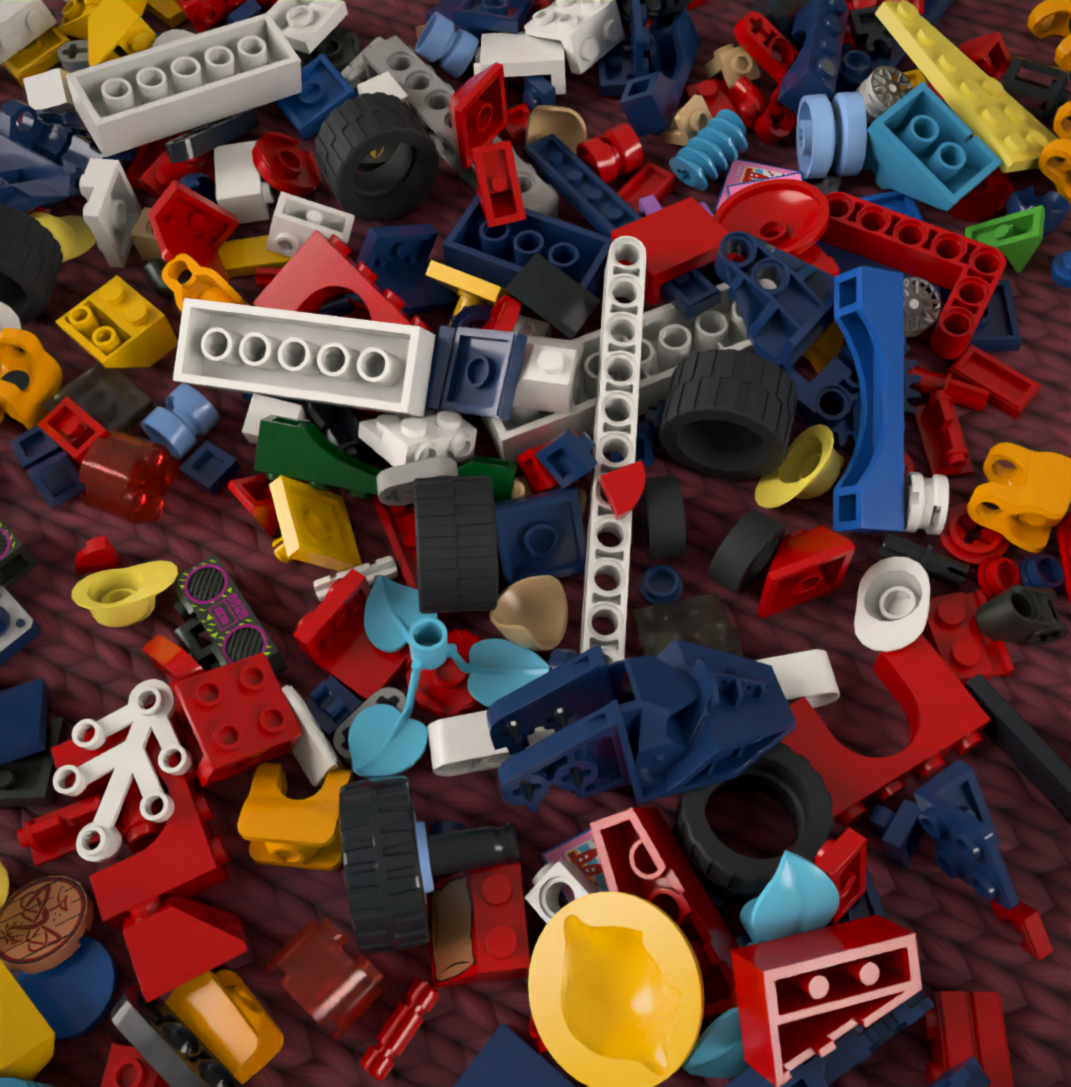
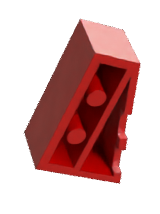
M879 915L731 950L744 1061L775 1087H780L792 1079L789 1071L814 1054L822 1058L836 1049L834 1041L858 1024L865 1028L922 990L916 933Z

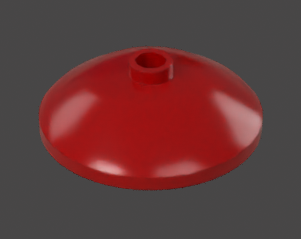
M773 179L758 182L737 191L719 206L713 218L729 233L734 231L749 233L796 257L808 250L822 237L829 224L830 210L827 198L817 187L800 180ZM735 253V261H745L740 254Z

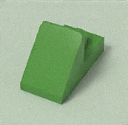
M1043 205L966 227L965 237L999 249L1007 256L1015 271L1020 273L1043 239L1045 209Z

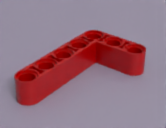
M836 191L826 194L825 197L827 198L830 210V220L826 231L819 240L952 290L933 331L930 346L937 356L944 359H956L962 356L1005 269V255L999 249L847 193Z

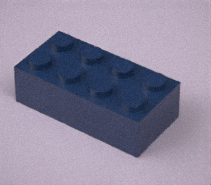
M477 193L442 244L446 266L500 286L503 289L507 288L510 282L537 252L599 298L604 288V273L612 240L610 237L524 208L525 220L488 227Z

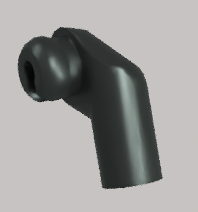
M159 258L147 261L144 266V277L154 293L161 296L175 297L174 292L162 279V271L167 263ZM178 278L177 281L180 284H184L189 279Z

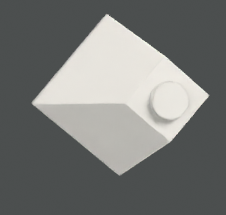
M526 335L528 337L512 406L569 415L583 356L584 342Z

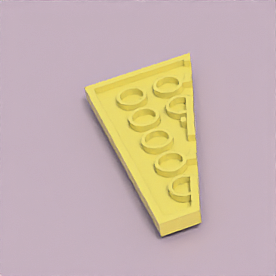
M904 0L901 2H883L875 12V15L954 113L973 131L972 135H977L1003 161L998 166L1001 171L1008 173L1039 168L1038 161L1043 147L1058 138L1010 96L999 81L989 77L923 18L914 5ZM1052 157V159L1057 162L1065 161V159L1062 157Z

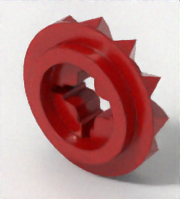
M962 503L948 509L944 528L941 534H939L940 548H946L951 554V558L969 563V568L980 564L987 557H1002L1010 541L1001 533L974 522L967 511L968 503ZM980 526L982 529L979 532L978 540L966 544L964 542L966 533H970Z

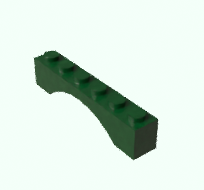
M272 414L260 420L254 471L267 473L266 478L273 481L280 475L290 479L308 481V485L318 490H332L333 486L349 489L350 495L359 498L369 499L374 498L375 494L378 495L376 477L385 469L368 465L346 454L328 440L313 422ZM475 455L457 464L459 476L488 475L491 478L494 502L511 499L518 462ZM414 503L402 506L413 507Z

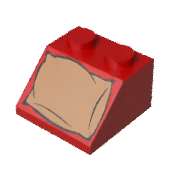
M520 862L466 870L433 882L434 891L427 893L431 932L430 953L433 988L529 977L532 956L526 899L524 898V879Z

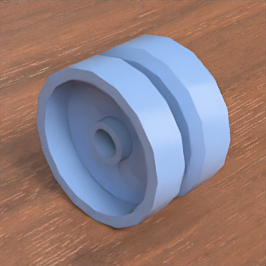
M860 92L836 93L831 103L826 94L803 96L799 105L796 128L797 159L799 170L803 172V179L825 178L830 168L836 177L858 175L863 167L867 144L866 109Z

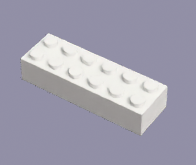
M269 13L66 74L74 107L104 158L302 92L301 60Z
M184 298L173 381L199 387L249 394L255 393L263 396L423 418L436 335L419 326Z

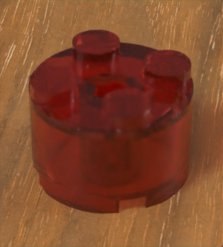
M117 429L107 431L111 435L106 439L98 437L88 449L82 462L79 482L86 484V495L80 494L81 501L90 509L134 524H140L145 521L156 522L162 514V500L166 495L168 486L177 478L179 472L178 462L171 460L169 450L163 444Z
M327 917L319 924L310 918L265 966L270 973L274 972L279 966L287 973L279 983L321 1027L331 1019L336 1026L331 1030L330 1035L338 1041L383 993L377 985L384 976L363 955H360L353 961L340 948L347 938Z

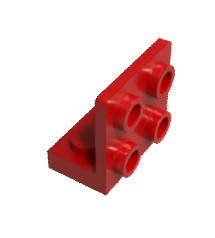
M259 653L180 680L175 686L177 696L204 754L196 769V774L203 788L258 767L261 763H268L290 754L303 735L264 653Z

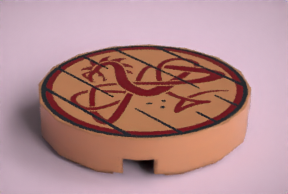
M48 876L30 882L15 892L0 908V960L6 967L11 970H21L25 974H36L56 967L75 953L81 945L79 939L83 936L85 929L88 932L90 931L94 921V904L81 884L67 876Z

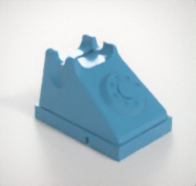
M922 81L869 126L867 131L870 134L867 138L862 169L864 171L872 170L875 173V183L882 190H895L947 212L995 171L1003 161L977 135L970 139L969 137L973 131Z

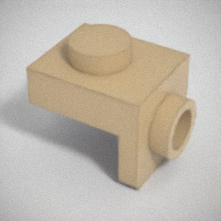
M728 44L713 52L714 58L704 65L708 78L723 73L729 89H732L736 81L743 76L753 81L761 75L757 62L741 46L734 48L733 44Z
M694 95L683 108L680 107L675 112L670 128L659 134L664 143L686 146L688 141L696 137L698 131L705 128L707 123L713 119L702 95Z

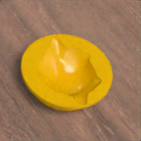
M604 891L588 894L571 901L550 919L541 932L535 945L529 968V1001L537 1031L545 1047L556 1062L568 1074L589 1087H654L672 1076L693 1050L699 1036L704 1014V985L700 966L690 942L677 923L662 909L644 898L625 892Z

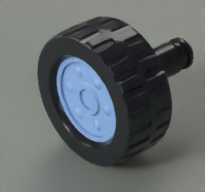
M405 775L369 778L346 783L340 788L339 821L345 881L355 939L362 954L372 955L401 951L425 945L430 941L431 932L427 893L434 891L433 876L496 866L508 860L513 863L517 862L520 858L516 829L512 822H505L504 826L486 825L427 835L425 821L416 820L409 778Z

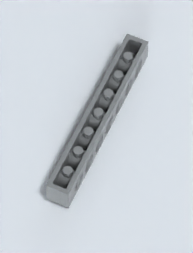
M397 35L362 52L367 80L387 71L408 95L411 110L434 141L439 155L477 194L476 188L479 186L474 162L468 169L461 166L448 109V101L453 93H455L449 83H444L436 75L432 66L425 64L417 56L412 46H407ZM496 136L490 144L502 142V140ZM512 147L524 208L558 219L559 196L555 188L550 184H546L536 174L532 165L524 163L516 155Z

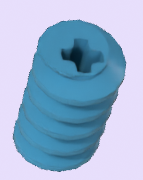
M720 110L717 116L707 123L705 128L698 131L696 137L688 141L686 147L678 151L676 157L670 159L669 165L674 174L688 186L694 187L699 191H705L708 188L707 180L710 182L715 181L718 178L717 171L724 172L728 168L727 161L735 162L738 158L737 152L742 153L747 150L748 144L745 138L747 131L743 121L731 110Z

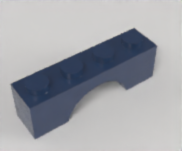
M810 0L795 15L791 36L801 43L803 47L790 69L782 78L778 101L797 115L803 96L826 94L829 99L835 93L849 7L845 0Z
M686 8L676 13L653 18L649 28L651 74L628 80L619 102L638 137L649 134L657 135L671 126L701 43V39Z

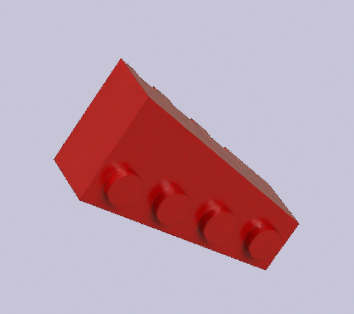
M632 807L589 823L608 890L633 894L650 901L667 913L686 935L697 957L704 985L703 1018L738 1006L731 950L738 949L739 946L658 808Z

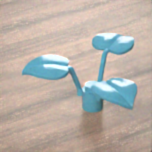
M380 575L376 579L366 601L364 611L365 632L369 641L376 648L384 652H396L408 643L413 661L411 664L412 672L402 713L392 705L376 704L365 708L352 722L349 730L348 744L353 772L358 776L366 778L394 776L408 770L422 757L427 746L428 731L423 723L409 717L413 711L420 673L423 669H436L446 661L447 657H451L462 672L471 673L468 678V690L471 696L482 705L490 707L498 699L549 672V665L531 650L515 645L508 640L495 638L475 643L469 651L470 664L466 663L457 652L456 644H448L447 629L437 619L438 614H422L419 612L418 590L398 584Z
M784 851L777 871L771 881L761 892L760 896L748 901L740 912V922L752 940L747 946L824 928L837 911L839 893L831 879L816 864L793 852ZM738 1006L721 1014L697 1040L693 1050L682 1065L689 1074L710 1078L737 1077L750 1067L744 1061Z

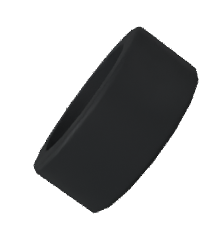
M676 475L645 478V486L641 495V514L645 546L649 560L683 557L686 551V526L679 480Z
M758 508L748 511L731 529L720 545L710 564L708 575L736 596L741 595L756 581L776 553L785 534L784 526Z

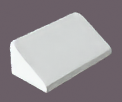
M286 685L282 688V691L303 733L293 748L292 753L311 784L317 787L325 782L327 773L336 769H343L344 765L301 695L292 686Z

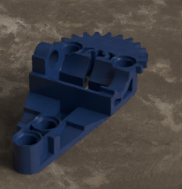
M8 100L0 109V203L21 210L25 214L39 206L47 210L68 201L72 196L81 194L79 181L81 175L85 173L90 158L119 160L120 164H123L124 160L133 161V157H135L140 146L104 158L78 113L74 115L68 110H63V113H59L53 109H48V112H44L39 109L35 110L20 100ZM23 113V119L21 123L17 126V119L19 115Z
M742 231L728 233L719 244L714 268L717 276L730 286L727 296L731 303L734 300L736 301L747 330V337L755 353L759 357L767 358L774 362L779 368L781 367L789 374V378L794 381L796 391L798 392L795 415L805 424H809L808 428L818 424L828 426L833 434L836 435L837 448L842 449L847 438H851L855 449L860 426L861 399L859 380L855 383L850 379L857 374L848 344L838 353L839 359L835 356L811 383L793 368L835 322V276L749 233ZM738 253L745 261L733 262L726 255ZM769 279L775 283L777 288L765 289L758 283V280ZM904 334V355L910 350V346H909V345H906L907 340H906L905 334ZM904 360V414L913 416L917 409L907 401L919 400L921 398V393L910 388V386L919 384L922 381V376L908 373V371L919 364L917 360ZM829 401L837 407L838 414L828 415L824 413L820 407V402Z

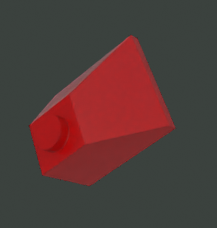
M498 62L470 78L459 91L453 93L448 101L452 131L460 163L466 169L473 163L471 148L490 144L508 123L503 65Z
M822 525L808 531L806 529H798L788 534L782 540L767 574L757 610L760 619L839 589L856 549L852 541Z
M172 894L161 900L158 895L148 897L129 909L131 915L124 918L122 932L146 1003L248 951L244 926L239 914Z

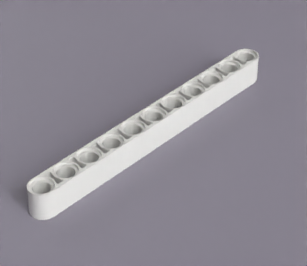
M621 236L611 243L604 273L593 441L596 444L593 447V457L598 463L591 471L580 654L600 645L607 664L623 660L625 653L632 511L625 517L616 520L610 504L603 501L600 496L604 491L599 479L601 475L635 463L646 248L640 240L632 236ZM619 260L629 261V262L632 263L633 265H629V266L622 265V264H620L618 261H619ZM624 297L631 302L624 304L618 302L615 298ZM621 334L626 336L629 341L619 342L612 336ZM619 372L625 375L628 380L615 381L609 374ZM610 411L620 412L626 420L621 422L612 421L606 413ZM613 450L621 454L624 460L613 463L608 461L603 453ZM602 532L613 533L618 538L619 545L606 547L600 543L597 535ZM600 574L610 575L615 579L617 588L612 591L602 590L597 586L594 578ZM597 617L608 618L612 621L615 632L605 636L598 634L593 629L591 621Z

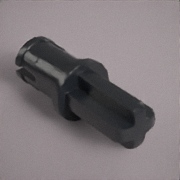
M886 533L883 536L877 550V554L885 559L894 556L908 557L920 563L928 573V577L953 586L957 590L964 582L965 577H962L963 574H967L970 564L967 562H961L932 550L933 545L927 544L924 547L892 533Z

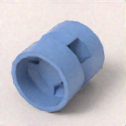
M437 11L431 16L417 41L415 53L431 63L439 60V67L447 74L458 79L470 64L477 50L479 39L466 30L459 29L454 31V22Z
M185 383L180 384L165 399L166 408L156 407L141 422V427L148 437L165 453L177 460H181L197 444L195 437L197 434L205 436L220 421V416L213 405L200 392Z

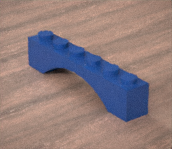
M860 266L834 277V320L843 333L854 359L860 386L861 414L854 453L844 474L833 488V531L876 535L904 531V273Z

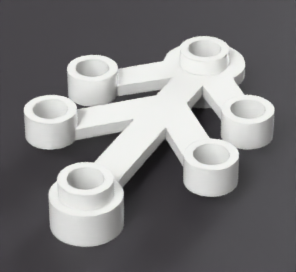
M150 679L138 684L129 696L128 705L98 721L92 719L79 721L73 728L72 739L77 746L86 750L98 749L104 744L106 737L130 725L132 726L125 742L79 767L64 765L53 776V786L57 792L67 796H77L85 790L88 784L113 771L94 821L84 826L77 836V852L87 861L106 863L115 858L119 853L122 837L114 825L133 777H135L143 796L140 802V812L145 819L161 823L168 820L174 812V801L169 795L164 793L145 747L153 730L162 749L158 756V764L163 771L174 776L182 775L190 769L192 755L189 750L182 747L170 720L176 707L175 693L167 683L161 680ZM151 695H156L154 706L150 709H145L144 704L147 698ZM94 727V737L89 742H85L84 734L86 730ZM180 752L182 755L180 764L171 768L169 766L170 757L174 753ZM75 773L76 781L72 787L67 789L65 787V780L68 775ZM162 798L164 803L162 811L157 815H153L151 812L153 802ZM98 832L101 838L100 843L95 849L91 850L89 847L90 839L93 834Z

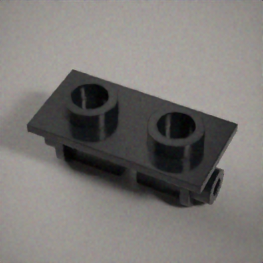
M314 402L306 403L307 416L315 421L320 430L325 432V437L346 454L364 463L367 462L374 450L358 437L359 422L361 420L352 408Z

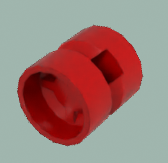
M621 123L604 131L602 138L599 135L579 143L576 147V155L606 184L616 180L618 174L623 176L640 168L644 162L639 138L635 131L626 123Z

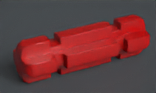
M417 979L406 993L408 1000L405 1004L400 1002L376 1037L379 1042L375 1048L370 1046L360 1061L362 1069L377 1080L385 1079L395 1064L392 1061L394 1056L402 1054L424 1021L421 1017L425 1011L429 1013L439 999L437 990L424 980Z

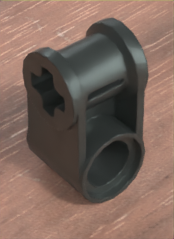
M1019 584L1012 585L980 605L975 614L980 629L986 636L995 641L1044 645L1063 639L1070 632L1067 624L1060 621L1054 604L1057 596L1054 589L1050 587L1035 588Z

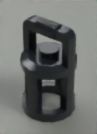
M1015 55L1002 86L1009 95L1010 92L1043 101L1041 108L1045 109L1044 111L1025 105L1022 106L1036 119L1053 124L1056 108L1066 103L1071 90L1065 89L1068 80H1071V71ZM1023 67L1057 77L1058 79H1053L1050 85H1046L1017 75L1020 68Z

